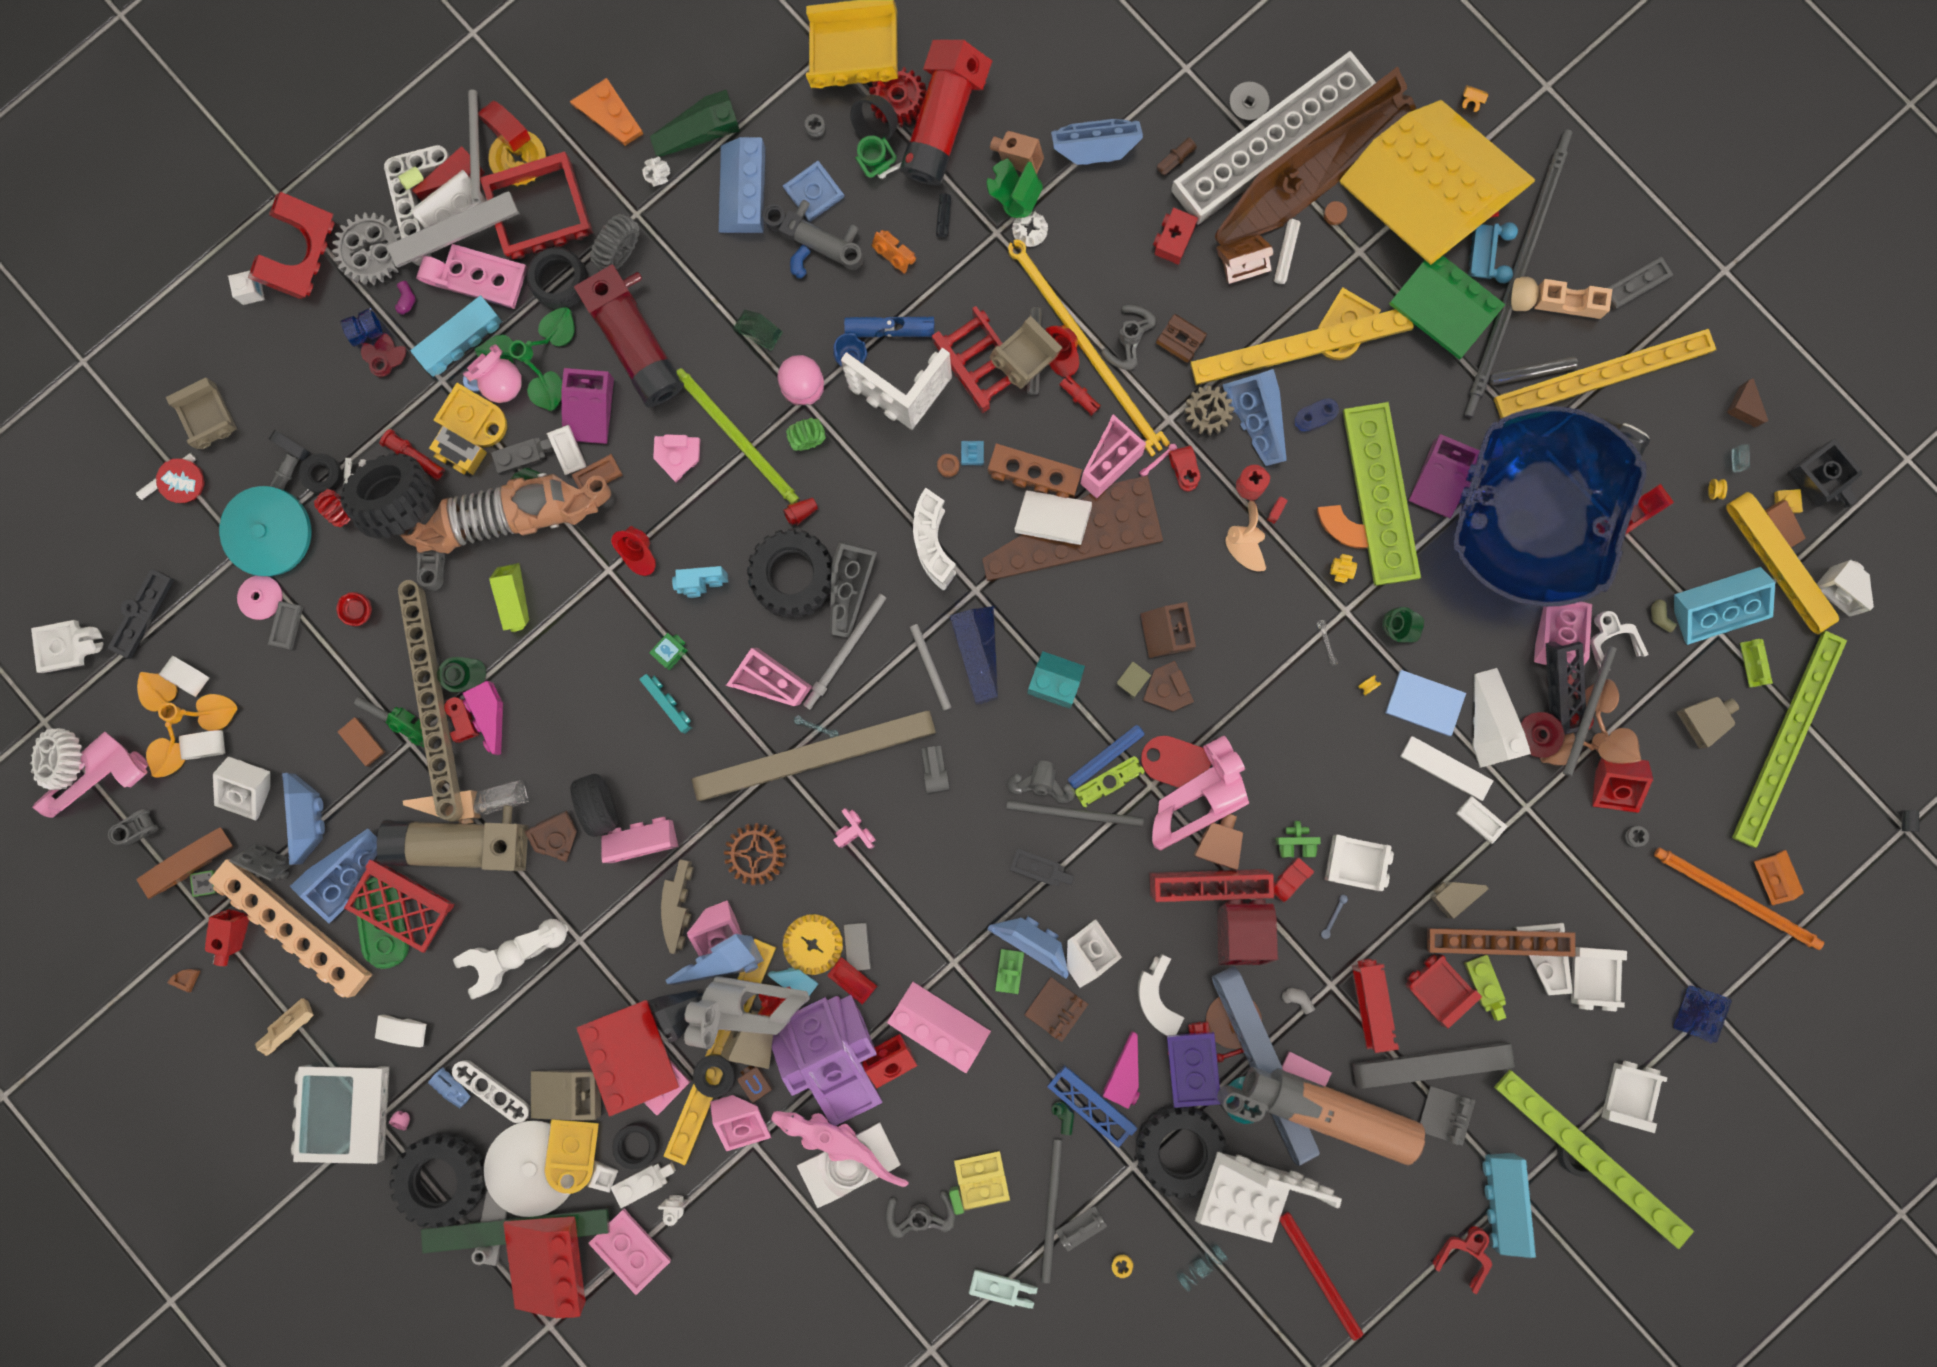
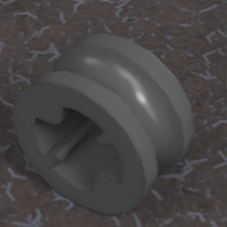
M812 114L806 118L805 127L807 133L812 137H819L824 133L825 122L820 115ZM818 122L819 126L813 130L811 125Z
M1635 826L1627 830L1625 838L1630 846L1641 847L1648 842L1649 833L1644 827ZM1634 831L1635 833L1641 832L1640 843L1639 840L1633 841Z

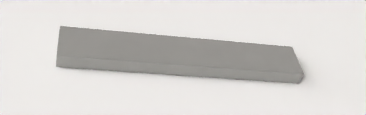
M508 191L387 245V248L395 266L401 267L520 213L511 193Z

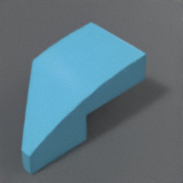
M793 967L788 968V970L771 971L768 973V976L782 987L807 991L809 996L818 985L817 981L801 970H795Z

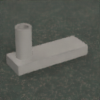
M487 1191L481 1222L507 1219L508 1211L501 1208ZM502 1245L475 1248V1252L472 1254L473 1263L476 1265L488 1264L496 1266L499 1261Z

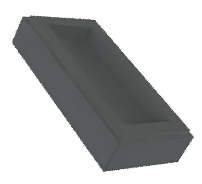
M279 601L268 645L293 650L303 606Z

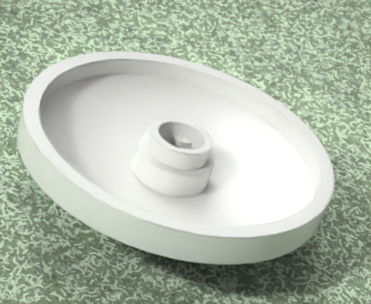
M533 1120L515 1124L503 1131L494 1140L487 1152L484 1163V1180L488 1192L501 1208L514 1215L535 1217L549 1213L559 1207L570 1196V1194L560 1193L552 1189L545 1178L544 1167L550 1123ZM569 1174L564 1175L560 1180L561 1186L565 1189L570 1188L574 1182L573 1177Z

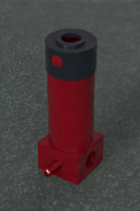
M612 264L575 285L574 288L588 312L604 333L646 407H654L676 396L684 387V383L679 378L672 362L665 355L628 287L642 280L640 273L636 272L623 280Z

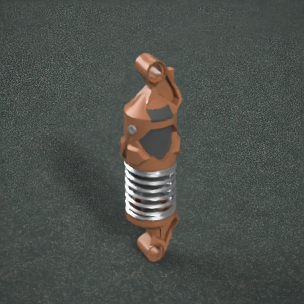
M541 473L537 475V478L524 480L521 477L509 480L506 485L497 487L495 491L489 488L487 492L481 490L478 494L471 493L470 496L464 494L462 498L456 496L454 499L452 497L442 499L437 511L427 524L424 525L418 522L411 534L407 535L412 530L409 528L400 536L409 545L416 546L419 553L434 550L449 554L455 547L465 545L468 540L471 543H474L476 538L482 541L484 535L490 540L492 533L498 538L500 530L505 536L508 532L511 534L520 533L524 536L536 533L539 528L548 526L550 528L559 527V524L565 522L575 525L586 515L598 512V507L610 498L611 490L601 476L590 477L582 489L570 486L555 474L546 475V473ZM602 487L600 491L594 492L596 488ZM473 497L477 499V507L473 501ZM465 499L468 500V507L465 503Z

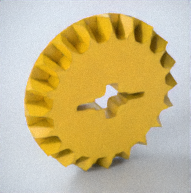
M527 131L531 140L513 152L506 143L497 138L489 151V165L492 172L497 173L545 158L546 150L540 139ZM510 153L516 156L521 155L524 162L517 161L514 163L515 160ZM531 178L512 185H515L517 187L521 184L527 185L528 182L535 181V178Z
M811 914L796 919L788 927L782 946L788 963L795 970L799 969L805 974L816 975L828 971L837 963L842 953L843 941L838 927L830 919L821 915ZM802 937L811 941L815 938L817 940L816 945L823 952L818 949L808 950L809 945Z

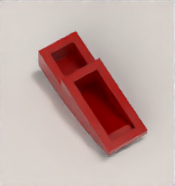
M492 101L478 112L481 120L513 152L531 140L526 128L498 102Z

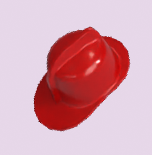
M1065 325L1046 328L1045 331L1062 347L1058 356L1049 364L1051 369L1062 377L1074 375L1079 367L1078 339L1076 334Z
M630 526L625 531H617L612 535V546L633 572L643 576L654 572L656 566L655 559L649 550L650 541L646 533Z

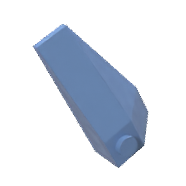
M735 934L711 948L712 953L695 959L696 965L685 966L666 979L667 984L678 985L715 978V976H725L741 972L750 973L758 968L757 964L764 960L752 936Z

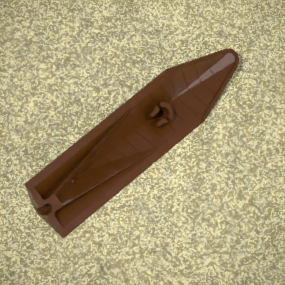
M1398 66L1261 171L1218 228L1215 234L1217 243L1229 246L1284 226L1290 219L1340 182V179L1374 139L1407 113L1417 110L1412 97L1403 94L1407 90V85Z

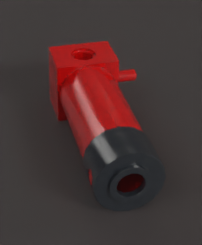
M933 40L923 68L932 76L899 170L905 176L927 185H941L971 90H983L992 64L990 58L965 40Z

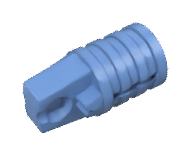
M441 1068L428 1082L444 1099L458 1108L464 1106L470 1099V1095L463 1086L444 1068Z

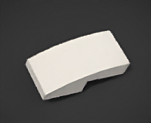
M385 1014L379 1015L375 1038L401 1045L423 1047L426 1024L409 1018L401 1020Z

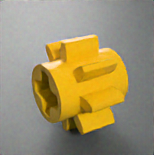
M1342 554L1339 559H1333L1330 574L1336 575L1334 581L1345 583L1348 578H1354L1357 563L1351 562L1353 556Z

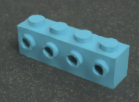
M480 295L410 351L431 376L439 375L446 370L447 365L462 358L466 350L477 346L484 336L495 332L503 321Z

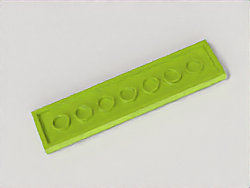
M1389 402L1344 409L1343 417L1361 516L1366 532L1367 549L1374 586L1420 579V569Z

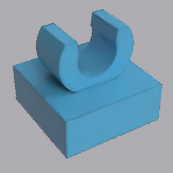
M961 441L962 465H984V441Z

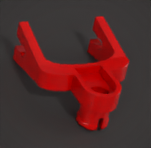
M1473 1226L1469 1229L1465 1240L1459 1237H1450L1432 1261L1435 1270L1440 1272L1452 1249H1461L1472 1254L1482 1263V1267L1469 1283L1472 1292L1477 1294L1492 1267L1490 1258L1484 1252L1489 1244L1487 1233L1478 1226ZM1476 1234H1480L1478 1238H1474Z

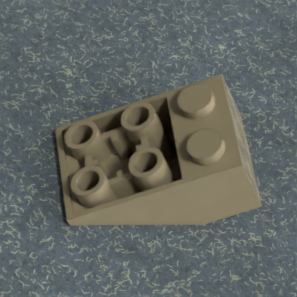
M592 1069L531 1071V1118L595 1120L601 1116V1093Z

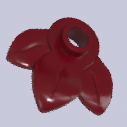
M385 333L377 340L374 346L363 343L361 356L369 364V369L375 376L384 377L391 372L392 367H396L403 362L406 356V348L404 346L395 347L391 337ZM384 363V368L379 370L378 366Z

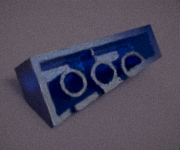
M994 606L971 609L950 615L976 705L998 699Z

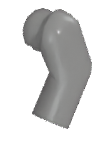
M1288 988L1282 993V1000L1285 1003H1298L1305 1015L1315 1010L1305 991Z

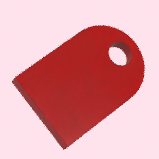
M1170 736L1153 738L1144 746L1141 753V765L1145 773L1156 781L1176 788L1182 787L1209 770L1211 765L1204 748ZM1149 749H1156L1159 752L1160 756L1157 761L1152 762L1147 758V751Z

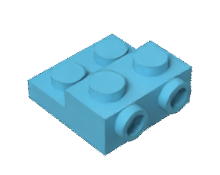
M722 566L675 570L676 576L672 577L673 589L677 590L678 594L683 593L687 595L688 598L701 597V593H707L706 584H709V587L723 586L722 583L728 582V573Z

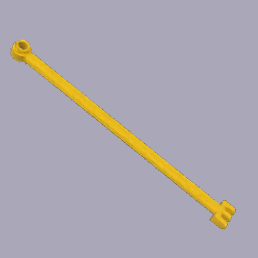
M1021 240L1013 241L1014 247L1021 250L1019 254L1013 252L1014 247L1010 242L1008 247L1010 257L1019 261L1062 323L1076 334L1078 345L1147 440L1145 442L1147 453L1151 457L1155 455L1151 447L1152 445L1158 452L1161 451L1163 448L1158 442L1160 440L1165 447L1170 445L1162 431L1155 434L1029 258L1024 242Z

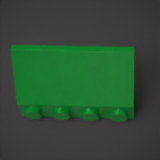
M1443 255L1431 265L1425 260L1389 303V305L1459 360L1506 305Z

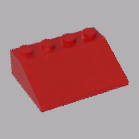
M648 1000L577 1027L609 1116L680 1087Z
M575 1217L504 1221L515 1309L552 1318L580 1317L586 1301Z

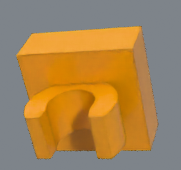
M1466 85L1463 96L1467 98L1463 100L1462 107L1466 108L1468 102L1474 101L1475 107L1473 111L1477 112L1480 108V102H1486L1488 93Z

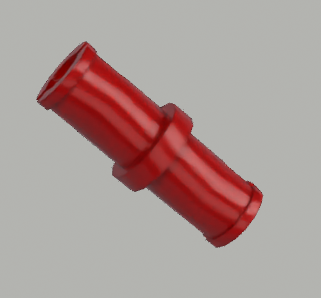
M1067 375L1066 379L1064 378L1059 384L1060 387L1073 397L1072 401L1078 402L1091 416L1101 407L1087 393L1088 390L1085 387L1082 388L1070 375Z

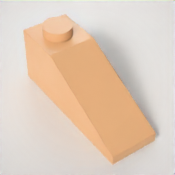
M477 791L460 792L463 815L457 822L473 824V819L480 818ZM433 796L403 801L404 806L438 816ZM453 805L446 808V816L452 814Z

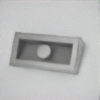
M867 923L844 925L847 962L857 970L871 969Z

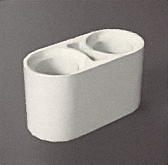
M174 656L169 659L159 673L161 677L195 697L209 680V677Z
M207 731L179 736L181 760L225 754L223 731Z

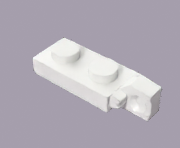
M673 1163L660 1168L659 1164H653L610 1188L620 1208H623L664 1186L667 1183L665 1177L673 1174L676 1169Z

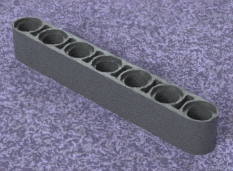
M1498 1043L1352 1064L1355 1086L1361 1089L1510 1069L1515 1067L1512 1043Z

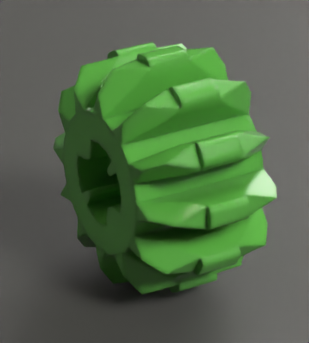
M803 419L790 425L786 430L788 442L792 449L796 451L815 448L816 445H820L826 439L824 428L819 419Z

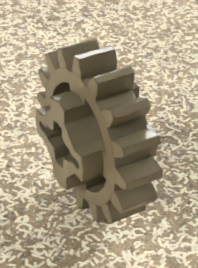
M1208 385L1206 391L1199 387L1198 395L1192 392L1191 398L1193 400L1187 399L1186 405L1189 407L1185 408L1184 413L1190 414V416L1187 417L1186 421L1193 422L1192 429L1199 427V434H1202L1204 430H1207L1208 436L1211 435L1212 430L1219 434L1221 431L1220 427L1226 429L1228 427L1226 421H1231L1233 418L1229 414L1234 411V407H1229L1233 400H1226L1227 392L1225 391L1220 394V387H1217L1215 391H1212L1210 385ZM1204 397H1210L1209 399H1207V400H1205V401L1200 400L1201 398H1204ZM1218 400H1219V401L1221 402V404L1223 405V408H1221V407L1219 406V404H1218V402H1217ZM1211 403H1213L1212 412L1208 415V418H1206L1207 408L1210 407ZM1195 412L1199 414L1201 421L1196 417ZM1213 420L1219 421V422L1214 423V424H1208L1209 422H1211V421H1213Z

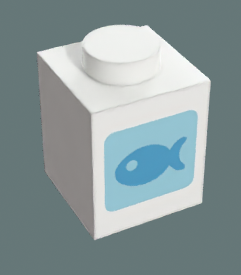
M250 271L228 276L233 298L243 305L265 300L262 284L248 278Z

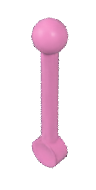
M1170 444L1167 451L1147 468L1142 469L1139 474L1142 477L1146 476L1152 468L1169 455V451L1177 449V445Z

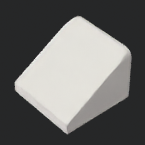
M594 1160L592 1176L587 1186L610 1193V1187L614 1183L618 1170Z

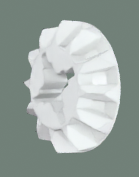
M1034 211L1027 217L1016 218L1012 231L1016 240H1021L1025 246L1031 247L1043 242L1047 236L1048 225L1044 217ZM1033 221V228L1037 230H1032L1029 236H1027V228L1024 226H1029V223Z

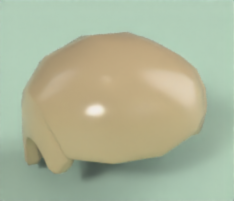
M1530 277L1516 278L1511 296L1512 310L1528 311L1535 306L1539 298L1538 285Z

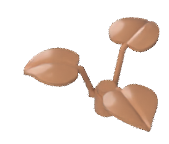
M1606 679L1595 710L1601 733L1593 737L1591 744L1584 741L1583 745L1590 750H1596L1608 762L1641 761L1636 734L1630 729L1619 728L1612 731L1608 736V732L1604 727L1600 715L1601 712H1612L1619 701V691L1616 684L1612 680ZM1594 684L1585 690L1586 706ZM1566 734L1561 749L1550 757L1540 758L1542 763L1565 765L1575 740V734Z

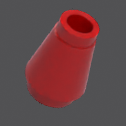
M811 497L810 499L787 505L783 513L791 526L794 524L799 525L818 510V506Z

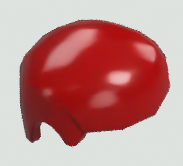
M349 592L340 597L336 610L338 618L344 624L359 626L370 618L372 606L365 595L359 592Z

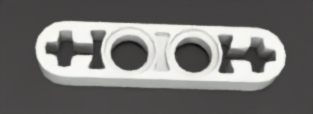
M463 1060L454 1065L452 1069L453 1078L510 1121L521 1123L529 1118L531 1114L530 1105L474 1063ZM467 1066V1073H469L471 1076L475 1075V1073H477L478 1075L475 1076L473 1079L468 1075L461 1076V1070L459 1068ZM480 1078H484L488 1082L486 1091H480L476 1086ZM503 1092L506 1095L507 1100L504 1105L497 1104L495 1101L496 1093ZM512 1099L515 1101L512 1106L515 1108L522 1107L524 1116L516 1117V1110L512 1107L508 1111L505 1109L511 1104Z

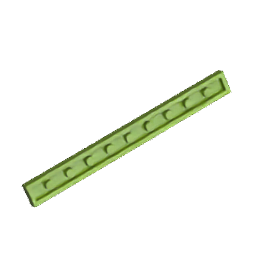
M1828 631L1821 633L1732 836L1733 839L1750 847L1757 848L1847 640Z
M1508 1070L1494 1088L1674 1247L1680 1249L1694 1231L1514 1072Z

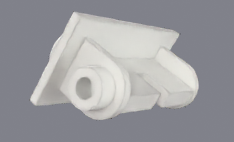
M681 1195L669 1196V1199L667 1198L658 1206V1209H664V1223L668 1226L674 1225L683 1216L684 1207L690 1200L683 1199L684 1196Z

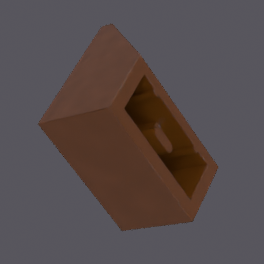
M1187 602L1163 606L1140 614L1149 658L1195 649L1196 643Z

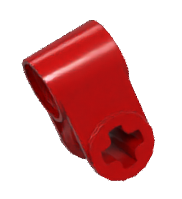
M1189 445L1169 451L1170 463L1175 472L1178 485L1184 491L1194 490L1200 480V472L1192 446ZM1186 475H1188L1189 478H1194L1193 481L1190 482L1189 479L1185 480Z

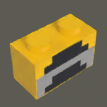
M442 426L429 447L435 453L434 458L444 464L448 460L454 464L452 468L463 475L466 472L474 475L487 454L481 447L445 426Z

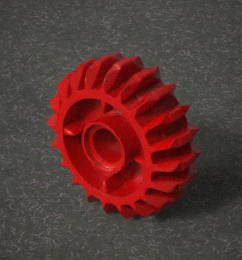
M905 67L901 71H898L897 68L898 79L885 82L873 81V87L869 89L870 95L881 96L892 105L901 128L903 127V122L911 125L912 118L917 121L926 94V84L921 82L920 75L915 76L913 70L907 73ZM897 94L904 96L900 100H896L893 98ZM871 104V111L875 112V117L877 119L882 117V123H887L888 120L884 113L878 107Z

